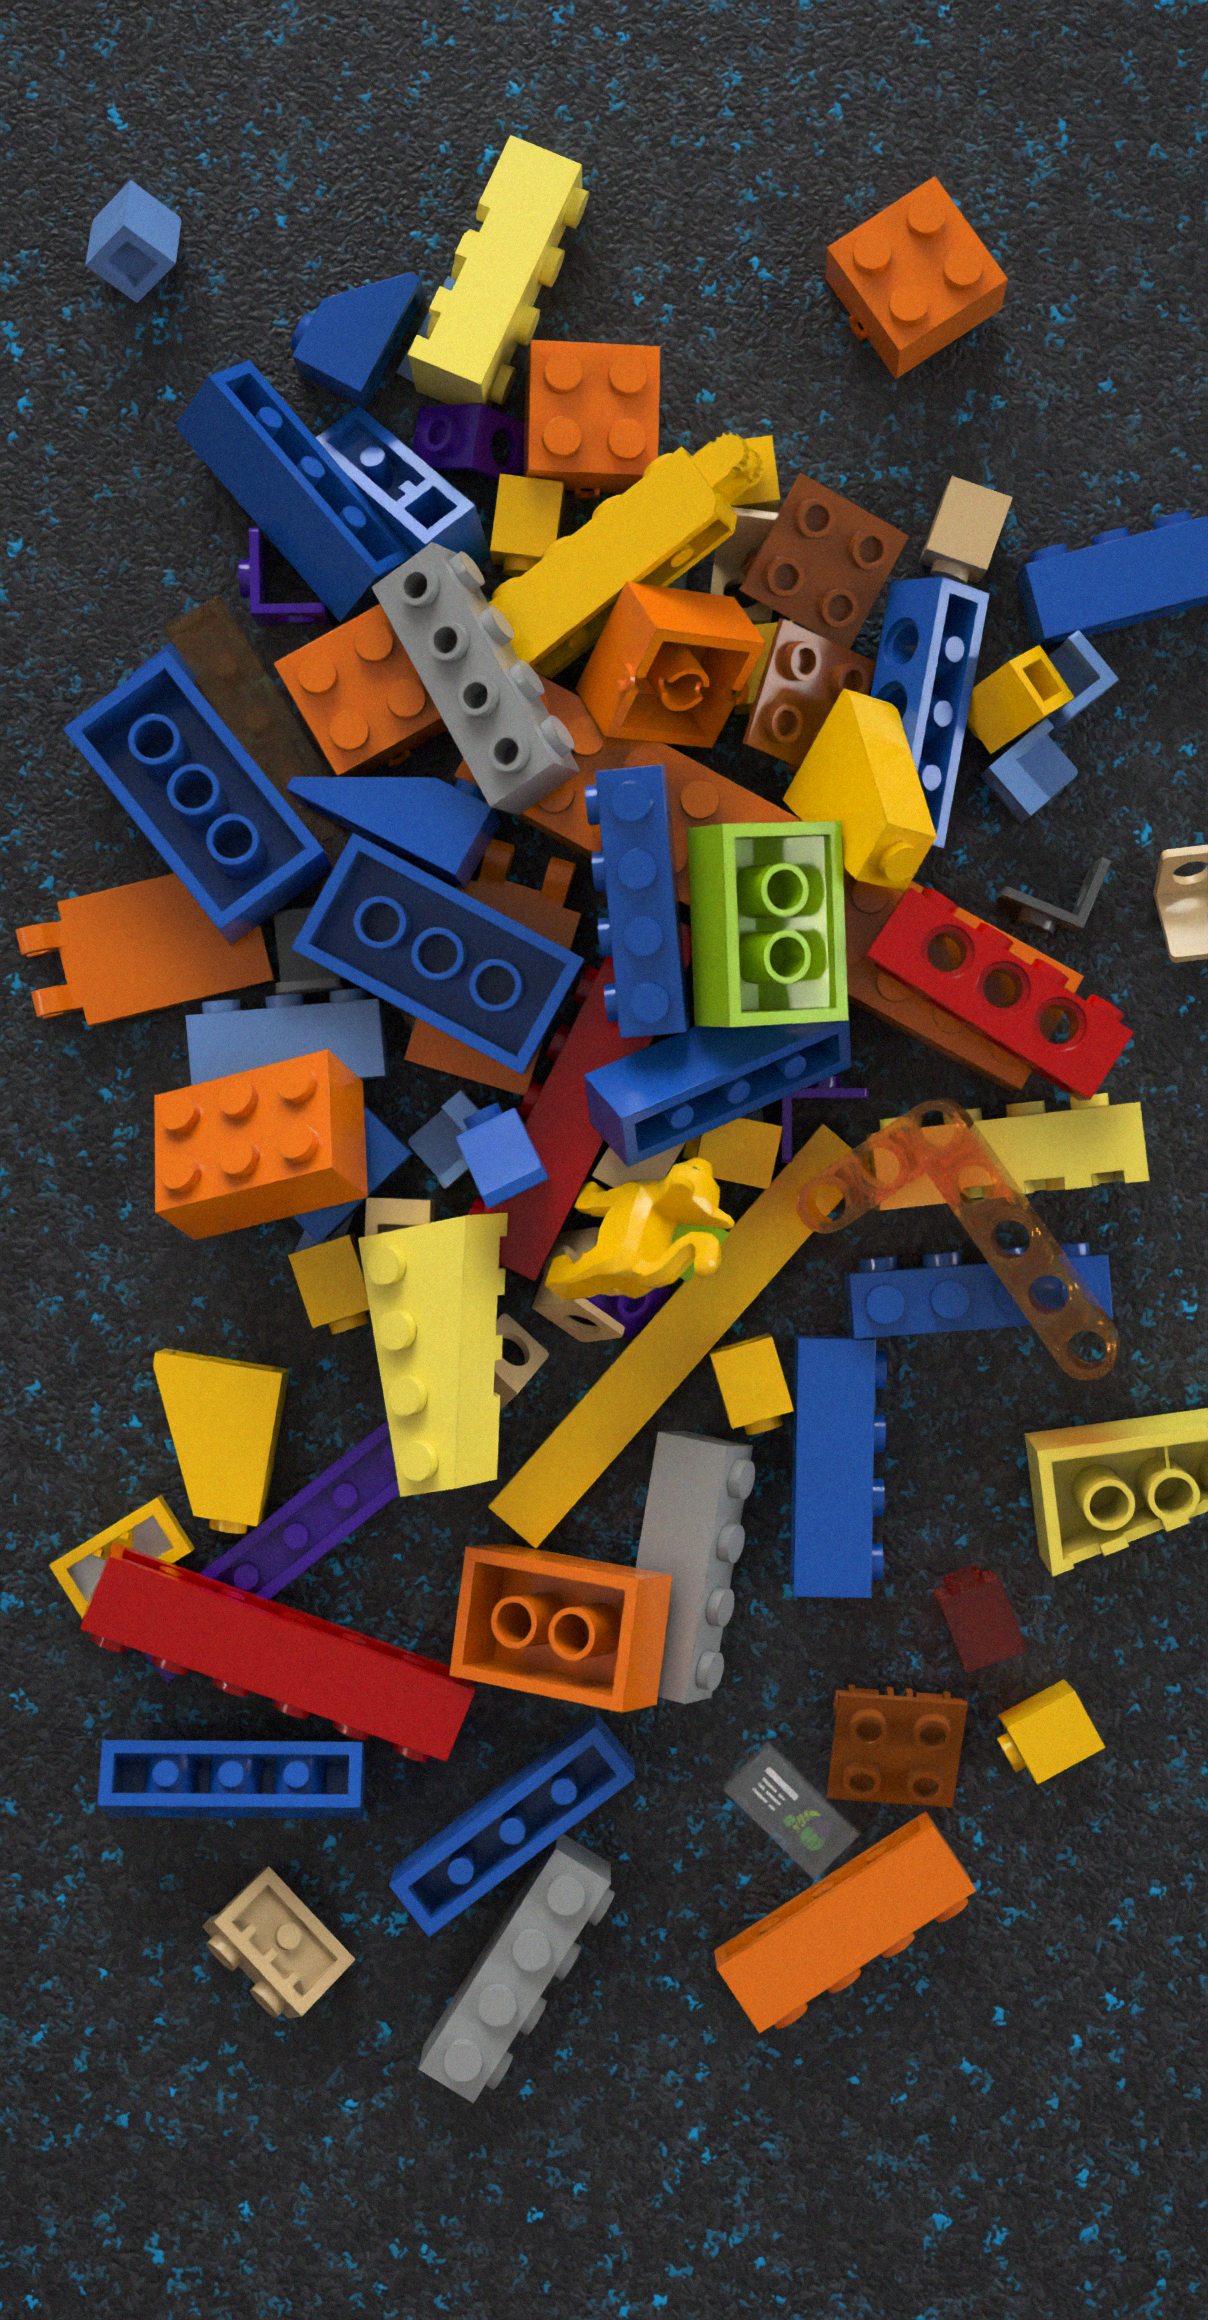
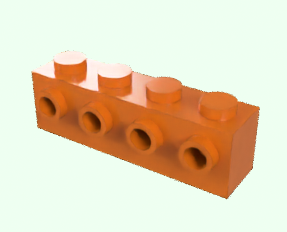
M925 1811L715 1949L716 1968L759 2034L772 2025L776 2029H781L799 2019L808 2008L806 2003L823 1991L828 1990L829 1993H836L852 1984L861 1974L860 1967L880 1954L883 1958H888L904 1950L914 1940L915 1935L913 1932L933 1919L940 1923L957 1915L968 1904L967 1896L974 1893L976 1889L967 1872Z

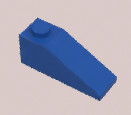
M356 406L316 437L414 555L431 542H434L456 553L460 551L465 552L477 566L491 556L476 506L361 406Z
M292 777L286 787L299 805L463 889H466L502 823L494 808L489 806L481 789L462 779H458L455 786H452L436 777Z

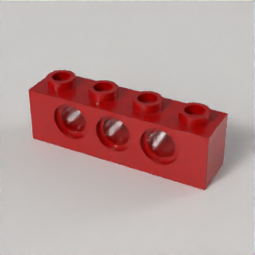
M926 886L921 893H918L911 887L906 890L861 960L1078 1101L1091 1100L1134 1033L1120 1023L1124 1017L1123 1012L1111 1003L1093 994H1090L1087 1001L1080 998L1064 987L1069 978L1047 962L1035 958L1031 965L1009 951L1014 943L995 928L980 922L977 928L974 929L955 917L954 913L958 906L936 890ZM934 937H947L957 944L960 950V962L954 971L943 972L936 969L930 963L927 949ZM991 972H1000L1007 975L1014 984L1015 996L1007 1008L995 1007L985 998L983 984ZM1049 1007L1057 1008L1064 1012L1070 1023L1068 1037L1061 1044H1053L1047 1041L1039 1029L1040 1017Z

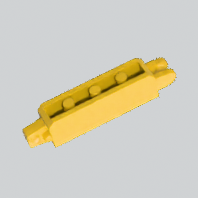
M732 432L728 435L723 433L721 437H716L715 442L710 441L693 456L682 446L674 453L664 454L651 462L645 469L643 478L626 492L603 501L594 510L592 519L573 535L562 537L550 544L543 552L542 560L525 574L502 583L494 591L492 600L488 604L489 606L496 607L512 627L514 639L509 642L519 660L527 662L539 675L552 679L598 642L626 581L667 587L732 536L735 531L737 514L730 503L749 488L750 483H755V479L760 478L759 473L763 471L761 468L763 461L759 459L760 455L751 446L748 448V443L738 434L734 435Z

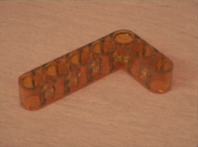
M934 1098L915 1106L809 1179L801 1187L797 1196V1212L801 1221L809 1229L818 1233H834L853 1223L905 1186L927 1173L1060 1367L1069 1376L1080 1381H1093L1101 1378L1113 1367L1120 1350V1336L1116 1326L972 1118L958 1102L949 1098ZM930 1110H938L945 1113L954 1125L953 1137L946 1146H936L924 1138L921 1123L924 1116ZM875 1148H886L896 1155L899 1161V1173L893 1182L879 1181L871 1174L868 1167V1159ZM977 1165L989 1173L992 1180V1189L987 1198L974 1200L967 1197L961 1191L959 1175L965 1166ZM822 1185H832L843 1193L846 1208L840 1218H829L819 1211L816 1205V1194ZM1005 1220H1015L1024 1225L1030 1235L1028 1250L1020 1254H1011L1004 1251L996 1240L998 1224ZM1044 1275H1052L1059 1278L1065 1283L1068 1290L1067 1303L1058 1308H1048L1041 1305L1033 1293L1035 1280ZM1081 1331L1097 1333L1106 1344L1107 1355L1097 1362L1082 1361L1072 1351L1071 1337Z

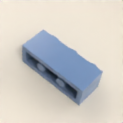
M364 988L330 991V1003L304 1005V994L265 997L266 1008L241 1010L240 1000L203 1002L202 1014L185 1015L191 1086L326 1049L332 1052L361 1080L390 1078L384 1003L380 999H368L367 990Z

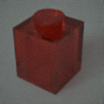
M973 1565L956 1570L943 1577L945 1586L932 1591L957 1659L966 1673L1027 1650L1001 1580L991 1568L981 1572L978 1565Z

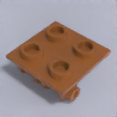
M799 473L759 552L751 549L744 558L740 572L745 574L746 577L739 591L793 620L811 632L850 650L909 535L806 475Z
M779 619L742 744L788 763L786 770L797 774L843 688L868 696L875 673L876 662L790 621Z
M848 1684L847 1690L835 1689L833 1715H836L826 1799L953 1808L968 1702L963 1701L962 1698H951L950 1691H942V1694L916 1692V1697H913L912 1688H905L903 1696H894L893 1687H885L884 1695H879V1690L855 1688V1684Z

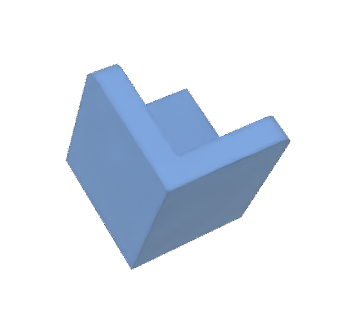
M130 180L94 218L85 266L138 303L176 264L181 228L180 217Z
M1079 630L1069 636L1059 648L1048 656L1075 697V699L1047 718L1054 726L1055 732L1103 695L1119 680Z
M1047 718L1042 720L980 776L1021 824L1078 774L1074 764L1048 736V733L1054 726Z
M462 1090L441 1106L442 1110L411 1136L408 1141L409 1146L436 1175L437 1181L444 1189H449L470 1170L455 1137L468 1131L463 1119L480 1110Z

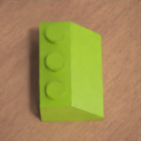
M842 821L735 823L687 828L695 1026L745 1027L848 1021Z

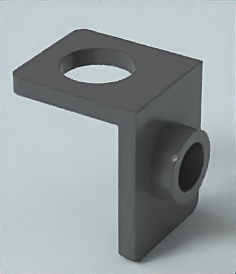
M1101 857L1091 864L1071 913L1007 886L998 891L995 901L1019 911L1017 921L1029 928L1046 934H1053L1055 927L1073 934L1084 928L1111 860Z
M313 907L279 910L274 913L280 982L275 984L276 993L279 995H307L346 989L344 977L291 949Z

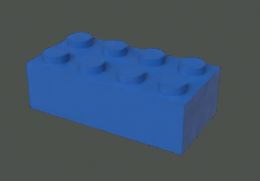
M168 651L63 728L84 759L230 946L333 869L325 850Z
M355 833L349 839L291 947L292 950L521 1075L526 1074L586 963L584 958Z

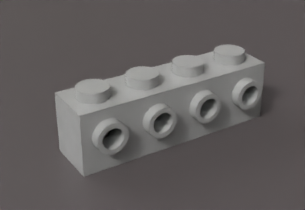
M431 542L375 584L372 589L489 806L520 815L581 772L570 753L575 748V744L565 725L556 716H550L540 696L544 693V686L540 678L527 662L519 660L509 641L514 639V632L509 622L496 607L489 606L480 587L485 581L478 566L465 552L460 551L456 553Z
M687 1431L658 1432L636 1568L673 1575L658 1697L683 1704L712 1698V1693L722 1678L724 1658L719 1651L723 1627L729 1622L734 1608V1593L730 1589L734 1563L739 1559L745 1541L744 1528L740 1525L744 1499L750 1495L755 1481V1466L751 1461L753 1445Z
M564 1834L546 1847L424 2043L419 2070L472 2103L476 2101L485 2085L493 2090L498 2086L513 2059V2055L507 2051L519 2030L526 2035L533 2030L547 2004V2000L540 1997L553 1976L563 1980L577 1959L581 1946L575 1943L576 1938L587 1921L596 1926L609 1908L615 1892L608 1888L611 1884V1863Z

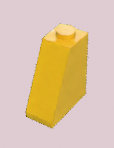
M843 688L782 800L802 822L842 821L843 866L855 880L905 892L937 837L898 709L892 703Z
M166 1348L155 1352L153 1367L193 1516L210 1519L209 1528L216 1531L234 1534L247 1533L248 1525L258 1526L265 1519L290 1369Z

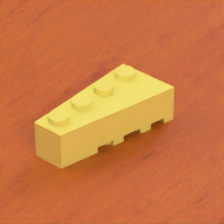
M510 135L478 203L476 220L483 222V225L479 232L469 229L464 233L455 252L451 279L455 280L456 283L452 291L439 286L429 307L431 318L427 329V339L416 335L407 354L417 392L448 405L482 403L492 407L493 402L500 405L504 404L516 374V368L509 366L518 343L527 347L532 339L540 316V309L533 307L542 285L551 288L555 283L565 254L564 250L558 248L566 226L573 229L577 228L588 201L589 191L582 189V164Z
M1108 1093L1094 1094L1091 1100L1083 1101L1069 1097L1071 1110L1046 1113L1044 1100L1006 1105L1007 1118L982 1120L981 1108L943 1112L944 1125L919 1128L918 1115L879 1120L880 1133L865 1134L868 1163L871 1165L869 1171L874 1210L961 1202L979 1197L995 1198L1024 1195L1038 1190L1053 1191L1087 1188L1106 1182L1132 1183L1149 1181L1140 1102L1109 1105Z
M508 1213L465 1215L358 1238L400 1497L456 1489L497 1480L500 1395L494 1392V1374L496 1361L502 1360L503 1335L496 1334L497 1299L499 1295H505L506 1268H499L500 1237L507 1236Z
M1208 1408L1025 1433L1039 1555L1052 1577L1074 1569L1073 1564L1100 1553L1107 1556L1129 1547L1128 1542L1162 1529L1168 1532L1189 1524L1190 1518L1208 1512Z

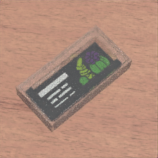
M769 1741L723 1785L724 1791L814 1880L859 1836L858 1830Z

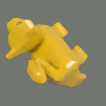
M694 1157L673 1165L671 1171L663 1179L633 1180L608 1191L595 1182L583 1183L574 1208L581 1213L590 1214L592 1217H604L599 1229L597 1244L590 1251L582 1253L581 1258L575 1263L566 1254L553 1258L544 1285L562 1300L590 1298L598 1294L607 1296L625 1295L636 1299L643 1297L655 1288H661L674 1283L693 1261L696 1275L701 1278L709 1277L717 1271L722 1260L719 1240L712 1233L690 1232L677 1239L672 1245L671 1243L674 1231L680 1224L721 1229L733 1228L734 1220L719 1209L720 1188L713 1179V1166L705 1159Z

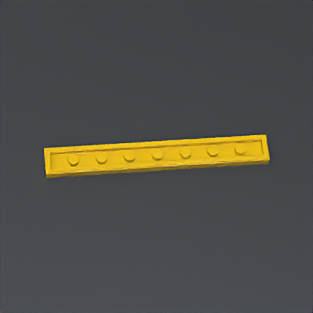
M821 1124L792 1157V1163H787L771 1181L770 1189H764L735 1222L733 1228L727 1231L730 1235L720 1245L722 1260L717 1271L705 1278H701L695 1273L688 1283L684 1281L666 1303L489 1503L488 1508L536 1549L871 1165L826 1125Z

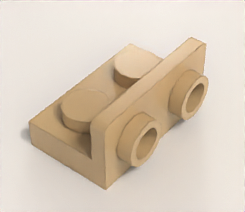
M269 1866L263 1868L219 1914L211 1916L202 1925L205 1931L212 1937L206 1943L212 1954L229 1970L234 1971L239 1966L255 1983L250 1990L252 1996L275 2018L281 2013L287 2018L302 2017L356 1960Z

